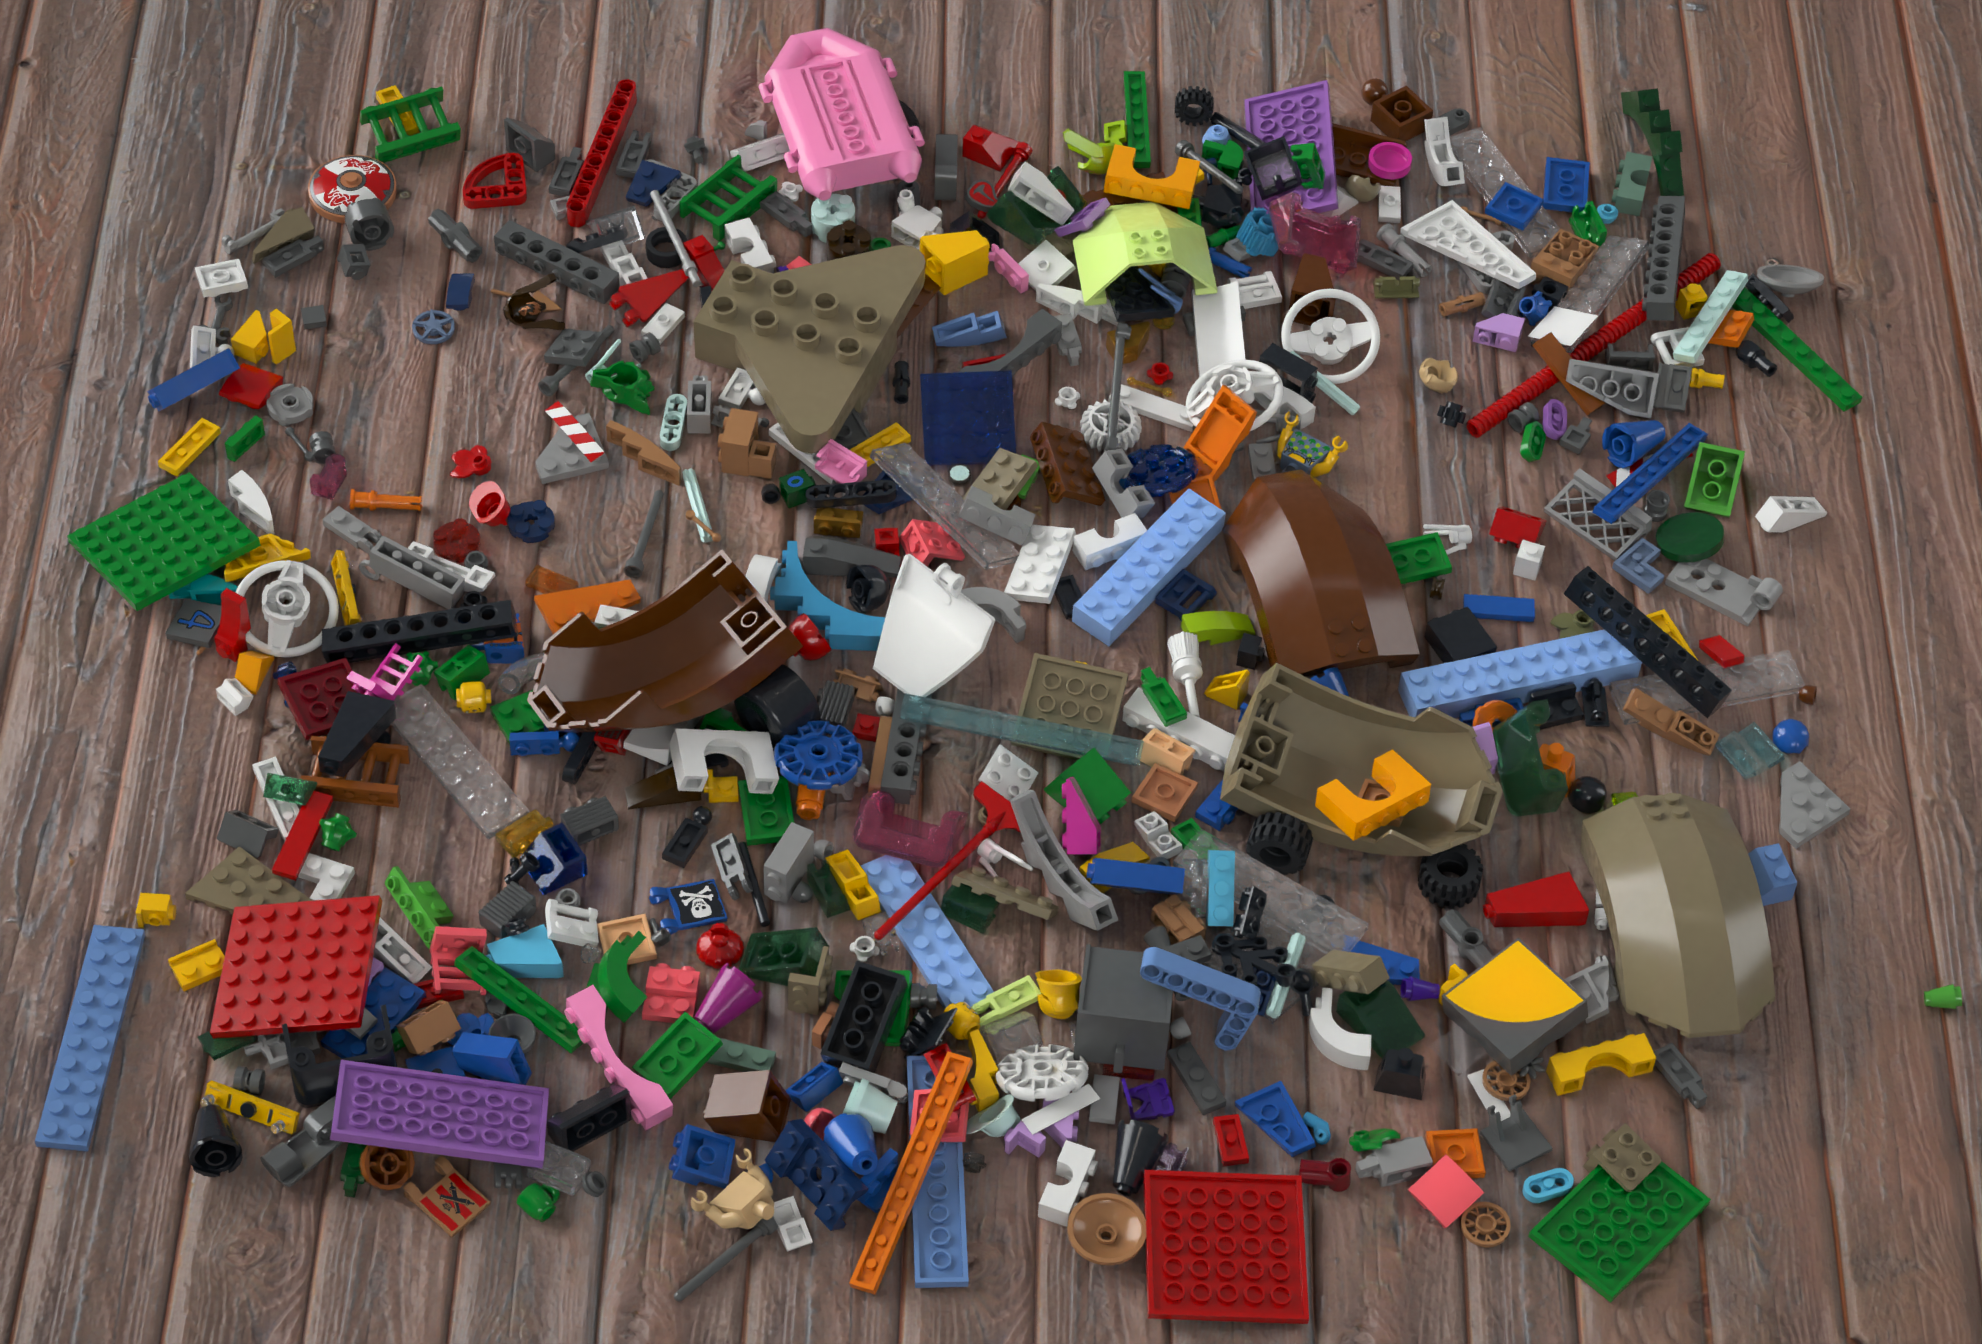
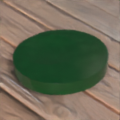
M1698 512L1682 513L1664 521L1656 532L1657 548L1661 550L1660 553L1666 558L1677 562H1697L1707 559L1716 554L1722 548L1725 541L1724 528L1721 522L1711 515Z

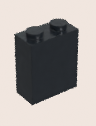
M1468 606L1460 610H1454L1440 618H1433L1427 622L1424 637L1443 663L1491 654L1497 650L1496 644Z

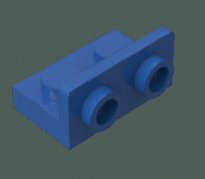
M1221 780L1195 813V818L1218 831L1225 824L1229 825L1232 822L1235 812L1238 810L1237 807L1220 800L1223 780Z
M889 1148L878 1160L875 1170L860 1179L868 1188V1191L857 1200L875 1213L880 1211L899 1167L898 1153Z

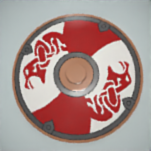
M347 155L329 160L317 168L309 180L308 194L310 203L318 214L328 220L345 223L347 206L353 202L379 198L388 210L395 201L397 186L393 172L383 162L369 156Z

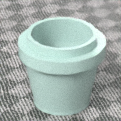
M862 1078L860 1083L855 1081L843 1114H860L869 1121L873 1132L885 1134L898 1101L870 1085L868 1080Z

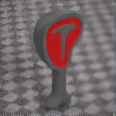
M982 179L977 180L968 188L965 200L972 207L983 212L999 213L1011 223V229L1013 230L1017 229L1018 225L1025 224V217L1013 214L1002 205L1001 200L996 197L995 189L990 182Z

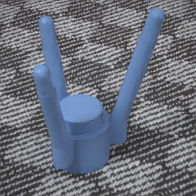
M1139 268L1138 271L1154 284L1150 288L1168 300L1175 308L1174 314L1178 313L1182 307L1183 299L1167 289L1142 268Z

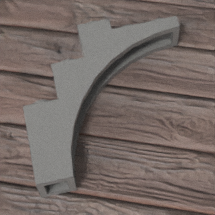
M1030 789L1010 799L1024 840L1021 842L1027 862L1030 866L1042 870L1049 892L1063 898L1070 920L1096 931L1118 921L1111 897L1101 893L1090 884L1063 850L1043 813L1035 791Z

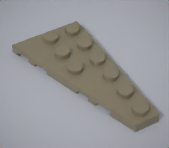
M241 847L234 850L185 893L186 899L190 901L198 900L206 903L208 907L214 909L219 907L228 910L231 915H233L234 907L312 901L280 876L272 874V870Z

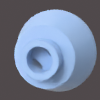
M1213 125L1204 134L1202 143L1204 144L1205 140L1226 145L1228 140H1231V137L1224 126Z

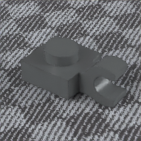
M1584 416L1577 427L1570 425L1560 439L1559 445L1580 455L1590 440L1591 434L1588 432L1591 429L1589 426L1592 420Z

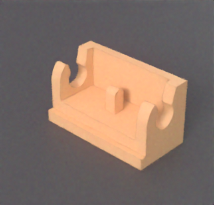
M1153 728L1142 739L1137 760L1150 767L1157 763L1183 775L1184 769L1188 771L1191 766L1195 749Z

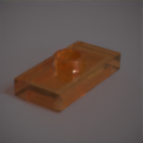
M536 565L525 580V585L547 594L578 588V581Z

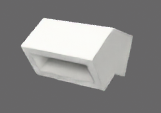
M236 678L225 679L223 684L216 689L217 698L235 716L248 709L254 697Z

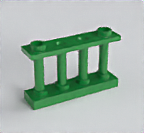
M443 87L429 88L425 92L377 106H368L360 110L361 125L370 123L379 143L378 146H375V158L385 163L460 140L461 128L458 122L448 123L440 105V102L443 101ZM431 105L441 127L432 130L428 129L419 108ZM411 111L420 133L412 136L407 135L399 114ZM391 117L400 139L388 142L378 120Z
M736 155L679 201L680 217L684 219L691 212H694L712 224L713 238L720 242L725 238V224L749 218L760 209V202L777 191V178L770 175L764 181H759L742 170L741 156ZM737 176L754 187V189L745 193L729 182ZM722 188L740 200L731 205L715 195V193ZM708 200L725 212L721 216L716 217L700 205Z

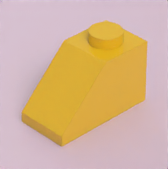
M258 310L253 312L231 338L234 355L255 364L262 357L266 356L269 350L266 331L260 311Z

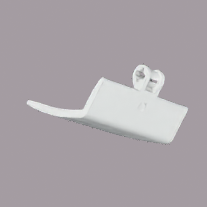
M907 554L904 556L892 591L873 669L912 700L918 702L950 681L984 651L995 623V618L961 593L965 577L960 573L956 574L953 572L951 566L947 563L941 564L933 572L914 556Z

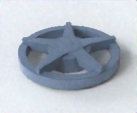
M430 309V311L423 312L414 319L412 330L414 336L419 341L426 344H439L452 337L455 331V323L449 314ZM430 316L429 320L421 321L422 319ZM434 316H440V317H443V318H445V319L439 320V319H436ZM450 323L451 329L446 333L443 330V326ZM416 326L425 328L423 336L416 331ZM439 334L443 336L436 339L427 338L428 336H437Z

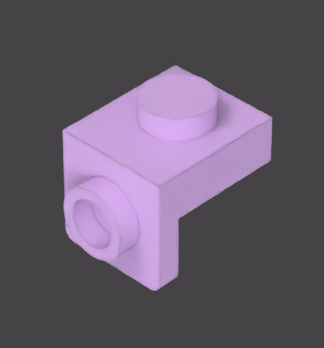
M1021 1121L1015 1128L1011 1127L1004 1136V1152L1010 1154L1017 1145L1038 1158L1045 1151L1046 1137L1043 1133L1039 1131L1032 1135Z

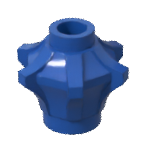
M1539 291L1533 296H1525L1519 303L1520 316L1526 317L1530 326H1535L1536 322L1543 320L1547 315L1552 301H1546L1542 297V292Z

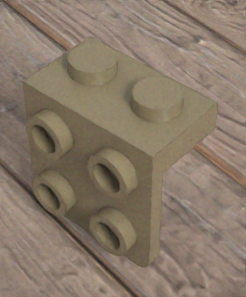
M823 946L816 977L790 973L788 979V1010L801 1014L818 1015L820 1006H825L827 1000L826 986L831 984L833 970H831L833 956L829 955V947Z
M1625 1123L1617 1131L1611 1129L1602 1139L1605 1143L1601 1147L1596 1144L1586 1154L1589 1159L1583 1167L1590 1173L1600 1165L1624 1190L1631 1192L1661 1163V1158Z

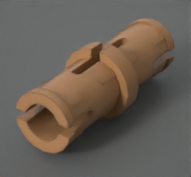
M1482 292L1465 297L1463 295L1457 296L1455 300L1440 303L1439 310L1443 317L1458 312L1465 313L1468 309L1485 305V297Z

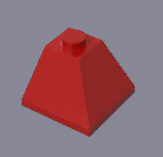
M973 125L963 137L962 156L1001 172L1013 156V150L1019 141L987 128Z

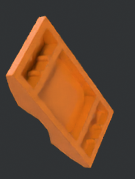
M1222 385L1176 458V461L1196 478L1212 474L1213 481L1215 482L1229 466L1232 454L1237 446L1248 436L1255 421L1257 411L1226 385Z

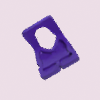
M1125 1078L1121 1079L1131 1120L1158 1119L1160 1116L1164 1118L1174 1115L1175 1110L1171 1097H1169V1089L1165 1078L1153 1080L1152 1083L1148 1084L1147 1082L1131 1089L1127 1088ZM1131 1098L1143 1102L1142 1106L1135 1113Z

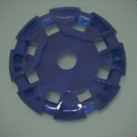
M1159 444L1151 445L1149 449L1145 450L1140 448L1127 455L1133 468L1130 470L1128 477L1119 480V484L1124 490L1128 487L1144 485L1151 497H1161L1169 492L1173 494L1186 488L1191 483V480L1195 479L1198 473V462L1190 451L1180 446L1173 448L1172 445Z

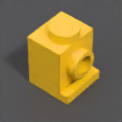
M1689 284L1686 288L1680 289L1675 307L1683 320L1697 317L1708 296L1700 284Z
M140 892L135 913L138 927L144 928L145 924L170 926L171 920L176 918V905L172 904L171 895Z

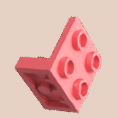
M912 519L899 536V541L906 555L911 554L926 566L930 564L934 557L963 561L965 558L961 546L948 524Z

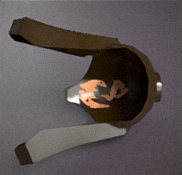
M554 273L547 274L538 281L517 289L514 294L510 295L506 305L503 307L505 319H509L510 322L516 326H521L523 329L565 330L564 322H557L553 319L536 321L539 315L546 309V304L529 294L555 282L556 277Z

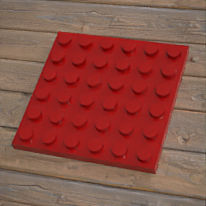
M380 895L234 907L210 1029L212 1038L283 1034L282 1024H287L289 1033L361 1028L382 907Z
M1144 1170L1148 1319L1308 1324L1309 1305L1301 1176Z

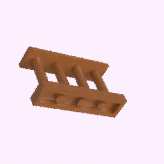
M311 736L312 752L317 757L312 776L301 775L299 785L302 798H306L309 789L333 796V801L399 808L401 802L399 785H395L399 764L410 765L409 746L374 743L361 757V760H365L360 781L346 780L347 774L344 777L336 776L334 779L322 777L319 768L318 755L327 736ZM375 761L390 762L384 784L370 782Z

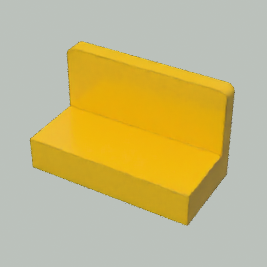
M276 308L270 313L272 330L268 332L272 362L277 365L296 352L292 320Z

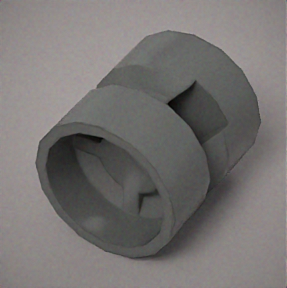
M1166 263L1160 283L1183 299L1186 296L1191 275L1174 263Z

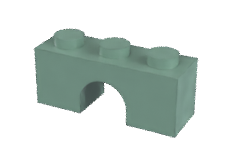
M1627 152L1625 160H1620L1618 172L1622 173V175L1617 174L1615 187L1619 189H1614L1611 201L1615 202V207L1619 213L1640 216L1652 156Z

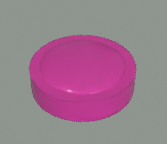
M1383 142L1375 145L1369 152L1368 167L1373 174L1380 178L1399 179L1406 176L1411 169V152L1401 144Z

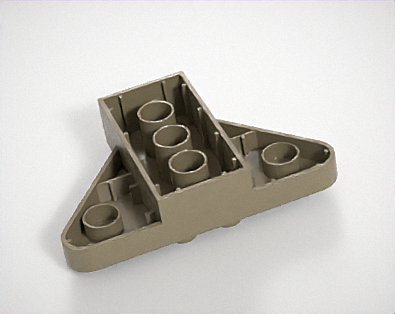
M898 245L777 273H770L752 267L749 264L731 260L693 321L695 358L736 371L737 367L746 370L794 448L805 453H818L830 439L835 440L853 408L856 412L861 413L897 351V331L924 286V255L920 250L912 246Z

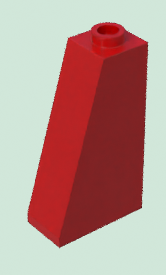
M1568 871L1487 893L1485 904L1483 905V913L1486 919H1490L1493 927L1582 926L1587 922L1589 908Z

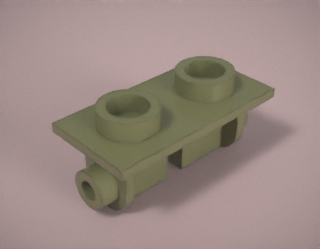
M1379 276V278H1375L1373 281L1375 298H1419L1418 287L1420 286V279L1415 278V276L1400 277L1399 280H1396L1395 277Z

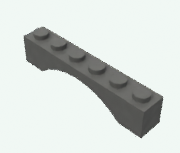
M1042 308L1027 320V327L1022 340L1010 353L990 363L965 366L950 377L949 394L968 408L974 403L980 402L986 394L996 390L1003 381L1010 379L1015 372L1022 367H1026L1032 359L1042 355L1052 344H1056L1062 336V322Z

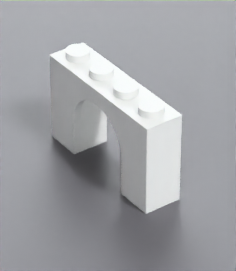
M687 728L674 730L669 747L678 791L702 792L709 777L705 756L720 753L732 757L742 766L749 793H773L779 781V776L774 761L769 732Z

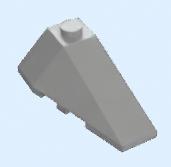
M1570 359L1566 382L1628 415L1651 418L1659 373Z

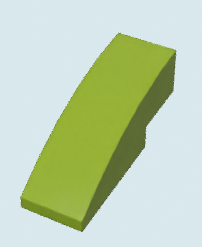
M1204 611L1182 615V630L1193 633V635L1196 634L1198 642L1208 640L1210 645L1242 639L1244 633L1255 635V630L1246 614L1229 611Z

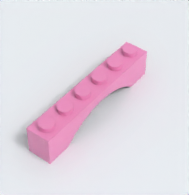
M594 985L566 998V1009L564 1010L566 1018L571 1024L575 1023L577 1026V1032L581 1041L584 1044L588 1043L593 1059L604 1067V1074L611 1084L614 1083L627 1088L630 1092L631 1115L637 1124L641 1123L646 1131L672 1117L673 1104L660 1084L648 1081L632 1072L614 1053L605 1030L606 1003Z

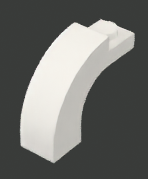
M1448 117L1425 119V151L1435 181L1440 186L1464 184L1463 162L1456 160L1450 144Z
M755 554L749 564L745 577L767 602L772 582L780 573L782 563H778L777 558Z
M1322 988L1321 997H1316L1315 1008H1311L1309 1017V1031L1314 1044L1324 1056L1341 1066L1351 1069L1368 1070L1371 1056V1035L1351 1033L1339 1027L1334 1021L1331 1012L1332 988Z

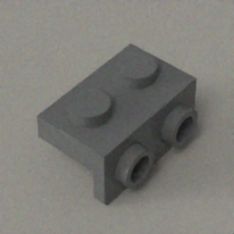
M1497 279L1492 284L1481 314L1488 319L1502 313L1518 317L1519 312L1517 310L1520 301L1524 298L1523 295L1526 288L1522 287L1514 291Z

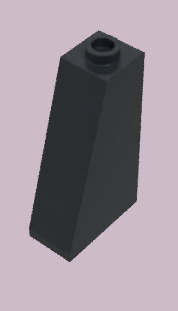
M348 691L318 755L320 772L330 776L344 777L395 721V701Z

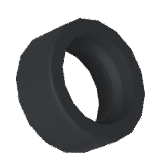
M666 227L651 231L645 243L648 260L660 268H672L682 264L676 250L660 252L654 248L661 243H673ZM676 229L682 242H686V235L681 230Z

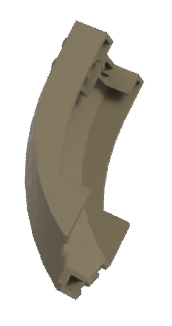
M1276 663L1262 675L1239 723L1225 764L1220 800L1257 818L1261 814L1266 815L1268 812L1289 814L1294 818L1300 819L1302 823L1308 826V829L1312 831L1313 840L1325 844L1373 854L1432 856L1489 834L1503 790L1499 781L1496 782L1490 769L1492 766L1484 750L1480 749L1475 739L1477 735L1473 727L1433 707L1427 708L1417 717L1385 710L1343 695ZM1393 749L1431 783L1429 801L1425 805L1409 811L1404 816L1400 827L1381 826L1370 832L1367 836H1362L1353 841L1315 806L1317 788L1334 779H1338L1358 797L1365 779L1375 780L1371 777L1374 759Z
M1667 793L1665 795L1632 797L1582 821L1580 851L1593 878L1606 914L1616 954L1614 969L1615 986L1618 988L1619 997L1626 1013L1634 1016L1638 1013L1649 1017L1648 1022L1666 1029L1669 1026L1680 1030L1681 1035L1688 1038L1740 1034L1745 1029V1024L1748 1021H1753L1762 1013L1763 1007L1766 1004L1770 1005L1775 1000V987L1769 935L1759 886L1747 849L1727 809L1681 793Z

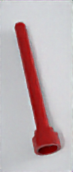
M1019 142L1014 148V158L994 187L997 198L1019 164L1028 160L1032 154V148L1027 143ZM979 210L977 217L984 219L988 212Z

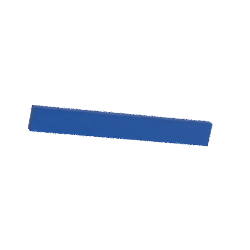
M1688 423L1594 506L1592 513L1610 524L1614 523L1697 449L1699 442L1703 443L1707 439L1708 434Z

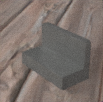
M239 810L227 811L218 832L217 840L236 849L241 847L250 855L258 858L262 855L266 841L277 837L279 828Z

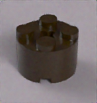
M845 221L827 233V261L871 251V235L865 228L856 225L853 221Z

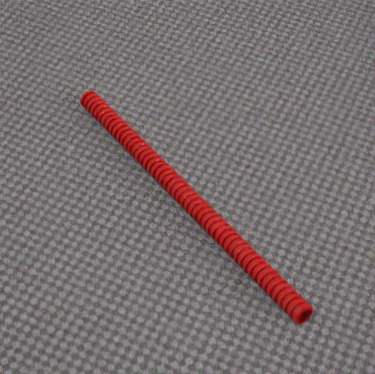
M1706 254L1696 263H1693L1679 273L1676 299H1678L1680 289L1686 288L1689 284H1699L1721 268V262L1715 254ZM1643 299L1567 351L1570 357L1574 360L1588 362L1606 349L1608 343H1615L1647 320V312L1642 311ZM1547 365L1501 399H1498L1478 413L1477 416L1468 420L1466 426L1469 433L1475 438L1481 437L1482 434H1485L1492 427L1505 420L1510 412L1519 410L1522 404L1534 400L1560 380Z

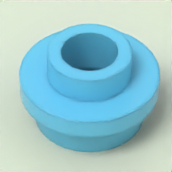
M1602 204L1597 208L1604 224H1610L1618 217V209L1611 204Z

